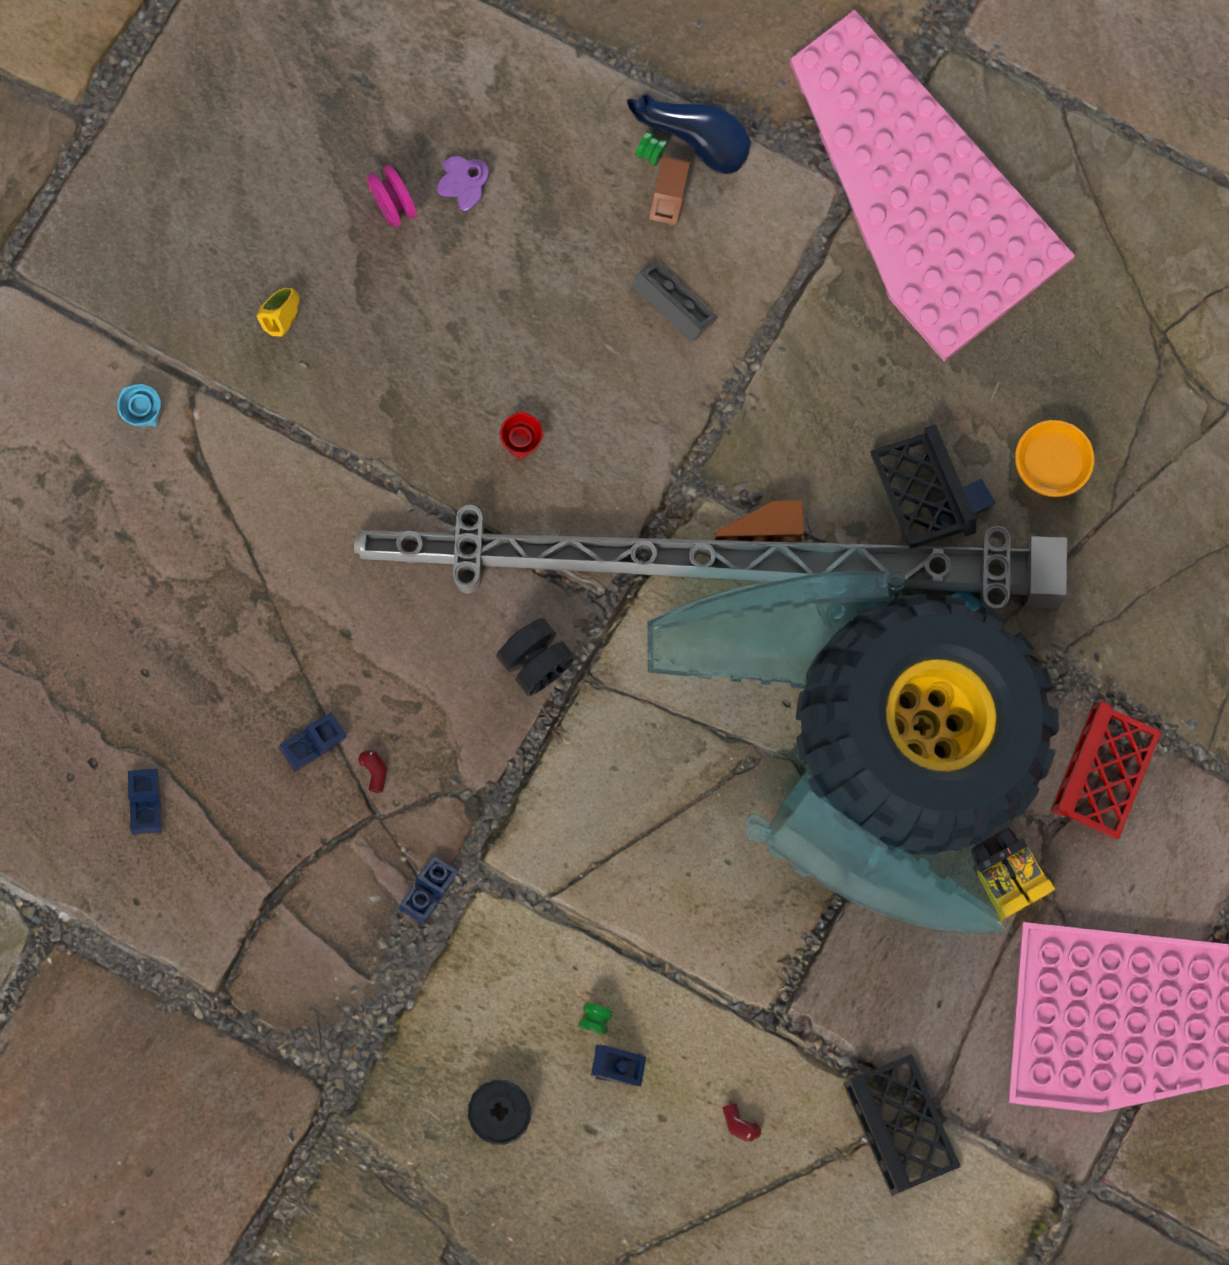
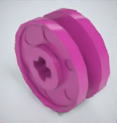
M388 164L382 167L385 181L381 182L374 173L367 175L366 180L381 212L392 228L395 229L401 226L398 212L402 211L409 220L418 216L415 205L404 183L395 169Z

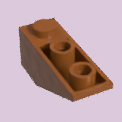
M802 500L772 501L718 530L715 534V540L802 542L804 535Z

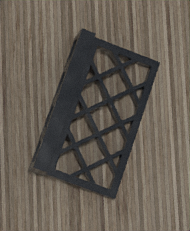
M936 424L926 427L924 434L870 451L871 458L909 549L962 532L965 536L976 533L975 514ZM921 444L925 451L921 459L907 454L911 447ZM890 454L898 459L892 468L882 464L880 457ZM903 460L917 465L912 475L898 470ZM922 467L934 472L935 475L931 482L917 477ZM894 476L908 481L903 491L891 487L890 483ZM913 483L927 488L922 499L908 493ZM931 491L944 495L941 506L926 501ZM904 499L918 504L913 515L901 510L900 506ZM923 507L937 512L932 522L918 517ZM943 514L953 518L956 525L945 528L937 525V522ZM916 523L928 528L925 535L913 538L910 532L913 524Z
M912 1054L862 1075L850 1078L843 1083L891 1197L961 1167ZM906 1063L912 1074L909 1084L893 1078L897 1067ZM891 1070L889 1076L883 1074L884 1072ZM876 1076L887 1081L882 1096L870 1090L867 1079ZM891 1083L906 1089L901 1104L886 1098ZM911 1092L922 1097L924 1105L921 1113L906 1107ZM884 1103L899 1109L894 1124L883 1120L880 1112ZM903 1112L918 1117L914 1132L898 1126ZM923 1120L933 1124L936 1129L933 1141L918 1135ZM896 1131L911 1137L906 1152L897 1149L893 1143ZM916 1140L931 1146L926 1161L911 1155ZM935 1148L946 1153L951 1165L940 1168L930 1163ZM899 1155L904 1157L903 1162L901 1161ZM908 1160L924 1166L920 1177L913 1181L909 1180L905 1171ZM928 1168L934 1170V1172L926 1175Z

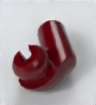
M373 750L363 751L359 755L358 761L361 766L366 767L371 773L368 790L375 793H383L387 766L377 752Z
M737 1103L722 1107L728 1130L733 1136L745 1142H752L760 1137V1126L757 1123L751 1124L741 1119Z

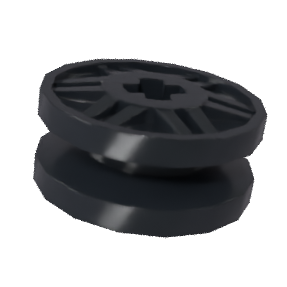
M492 1080L482 1084L473 1093L468 1104V1120L472 1130L482 1140L493 1145H506L518 1140L526 1132L531 1121V1105L526 1093L518 1085L507 1080ZM501 1104L503 1109H508V1115H504V1120L498 1121L496 1116H491V1111L495 1110V1105Z

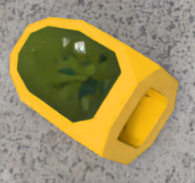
M282 288L270 295L260 306L257 313V318L264 331L271 336L279 337L288 332L296 319L300 305L299 294L293 288Z

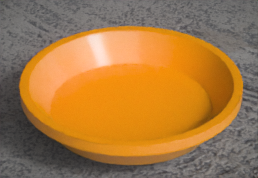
M1059 420L1043 421L1029 428L1019 440L1015 452L1016 469L1022 481L1036 493L1048 497H1064L1077 492L1089 480L1095 462L1093 447L1087 436L1076 426Z

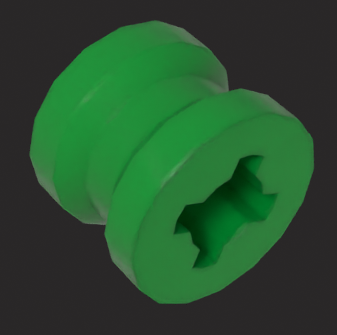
M647 131L636 149L635 156L646 158L651 165L657 166L667 149L668 141L665 139L659 140L654 137L653 133Z
M585 1003L583 1008L585 1011L584 1018L579 1020L578 1027L593 1033L606 1035L608 1031L606 1024L608 1019L612 1018L613 1011L599 1005Z

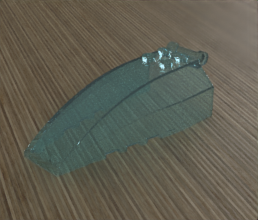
M885 571L824 572L743 586L683 604L647 621L648 673L686 677L691 675L711 679L712 675L731 677V681L741 682L743 678L760 680L761 684L771 685V681L789 683L790 687L804 689L807 683L806 672L816 654L830 641V637L858 614L874 605H881V602L889 601L890 603L895 598L901 597L902 588L905 586V575L900 572H892L886 576Z
M807 771L783 801L771 823L757 813L749 814L745 819L746 836L749 840H761L768 846L766 850L779 860H782L783 857L793 864L791 868L802 877L806 878L809 875L840 896L868 910L901 922L950 932L988 934L1002 933L1005 929V924L999 913L951 877L947 876L943 880L929 869L931 863L924 857L918 861L904 849H887L888 845L834 808L826 797L821 798L816 795L808 783V780L813 775Z

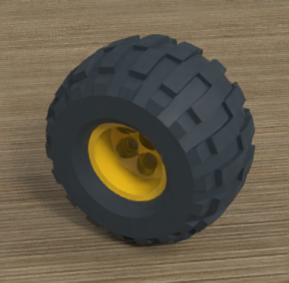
M917 594L897 597L884 605H874L858 614L830 637V641L816 654L807 670V683L804 690L799 693L796 720L801 721V734L796 737L800 762L807 760L813 777L808 780L809 785L818 800L826 797L837 811L833 817L850 831L857 828L869 835L867 838L868 842L889 850L901 848L906 849V852L913 855H936L944 851H958L990 838L1007 828L1016 816L1025 812L1036 798L1040 790L1037 786L1040 780L1048 776L1056 750L1049 748L1050 738L1058 733L1059 716L1058 708H1052V705L1048 704L1046 693L1051 691L1054 686L1047 668L1039 670L1036 668L1029 656V653L1035 648L1022 632L1012 636L1003 628L1004 624L1002 622L1005 619L1004 617L987 607H981L977 611L971 610L965 606L967 599L947 595H939L935 599H926L925 595ZM929 694H934L938 697L939 707H934L930 704L928 700ZM900 696H905L909 699L910 709H905L900 705ZM947 718L954 720L956 723V732H952L947 728ZM917 725L918 728H922L923 733L920 734L919 731H914V726ZM935 745H939L944 749V759L936 756L934 752ZM908 747L914 749L916 754L913 751H911Z

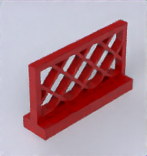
M1103 701L1093 704L1050 812L1059 816L1064 815L1116 840L1119 839L1161 731L1112 709V705ZM1111 717L1121 722L1124 734L1112 738L1108 729ZM1138 731L1151 735L1147 747L1138 750L1132 735ZM1105 735L1106 741L1101 742L1103 736ZM1126 736L1133 753L1120 757L1114 741ZM1108 743L1114 760L1101 764L1097 751L1099 746ZM1145 751V753H1144V755H1143V758H1142L1141 755H1140V753ZM1135 756L1139 768L1136 774L1128 777L1121 760ZM1094 762L1096 767L1091 769L1092 764ZM1116 763L1122 779L1109 784L1103 767ZM1098 770L1104 786L1091 791L1086 779L1090 772ZM1134 778L1133 783L1131 785L1129 780ZM1124 782L1128 796L1125 801L1117 804L1111 787ZM1082 789H1084L1085 794L1080 795L1081 792H1082ZM1106 790L1112 806L1099 811L1092 794ZM1087 797L1093 811L1092 814L1087 816L1074 812L1078 800ZM1124 805L1122 811H1120L1119 806ZM1111 809L1114 810L1118 820L1114 830L1104 825L1101 813ZM1095 816L1096 821H1093L1089 818Z

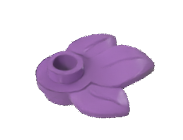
M452 156L442 163L447 174L439 181L437 194L444 197L458 196L461 210L467 211L480 201L482 186L489 178V168L483 161L478 159L468 161L462 156ZM478 169V175L472 178L470 176L471 171Z

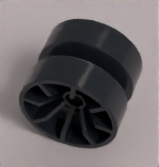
M545 618L537 619L514 633L496 655V658L508 672L521 669L515 681L527 696L540 692L554 682L576 659L564 642L551 645L557 633Z

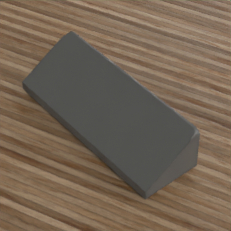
M657 261L639 272L632 286L692 342L704 333L717 319L713 313Z

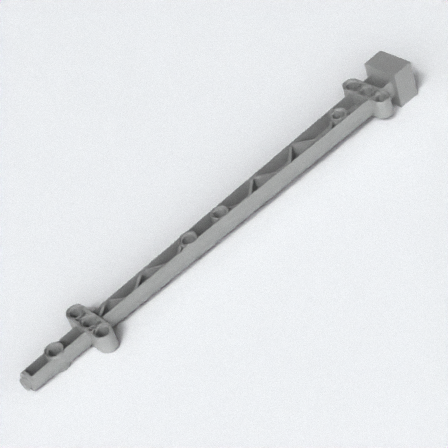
M465 505L457 512L455 533L415 532L411 530L404 532L361 530L360 536H355L354 553H358L360 559L454 564L453 577L455 585L459 591L466 594L473 593L480 587L482 566L974 592L980 593L981 607H987L997 614L1002 613L1006 608L1010 594L1024 595V608L1059 609L1066 596L1067 538L1031 536L1026 549L1011 548L1009 532L1000 526H994L987 530L981 548L918 546L909 549L908 545L484 534L482 512L474 505ZM468 516H474L478 519V522L473 526L463 524V520ZM997 537L1002 540L1003 546L995 548L990 545L989 539ZM408 542H416L418 544L417 549L413 552L404 551L403 546ZM466 544L476 546L475 552L469 555L462 553L461 549ZM641 551H647L652 557L650 560L642 562L636 558V555ZM703 553L709 556L710 561L706 564H699L694 558L696 555ZM939 563L943 566L944 572L941 574L933 573L929 565ZM998 566L1002 569L1003 574L993 576L988 571V567ZM465 572L475 575L473 581L469 583H463L459 578ZM997 594L1001 597L1002 603L994 605L989 602L987 596Z

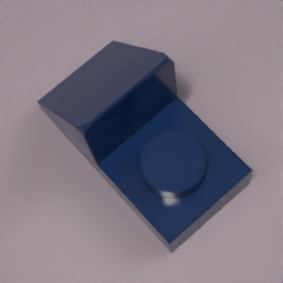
M596 1045L591 1075L602 1081L641 1087L646 1057L606 1045Z

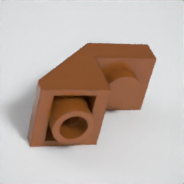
M662 156L649 215L650 220L677 225L690 165L689 161Z

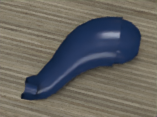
M649 94L642 95L637 100L632 98L627 100L628 107L638 122L683 140L694 150L699 160L704 162L715 173L732 174L741 169L746 163L750 152L749 147L751 146L750 138L740 122L723 109L702 104H673L655 101Z

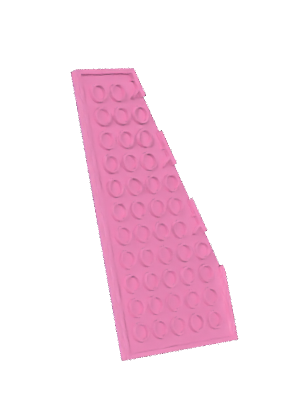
M855 10L790 59L794 75L811 109L820 131L821 139L834 170L840 178L853 209L855 220L885 285L889 300L944 362L1074 260L1075 255Z
M1022 923L1008 1093L1009 1104L1101 1113L1229 1084V944Z

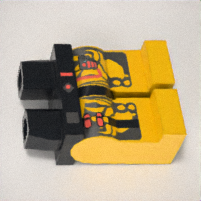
M1010 828L994 836L1001 848L1000 852L993 855L986 842H982L970 850L976 863L973 869L1001 921L1055 890L1051 881L1047 880L1024 839L1018 840Z

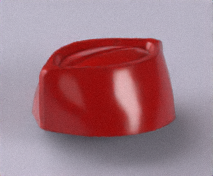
M525 411L515 413L505 419L499 432L503 446L519 461L533 453L539 447L543 438L541 423Z

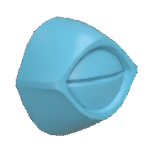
M144 384L123 388L117 401V409L121 418L134 426H158L161 401L157 392Z

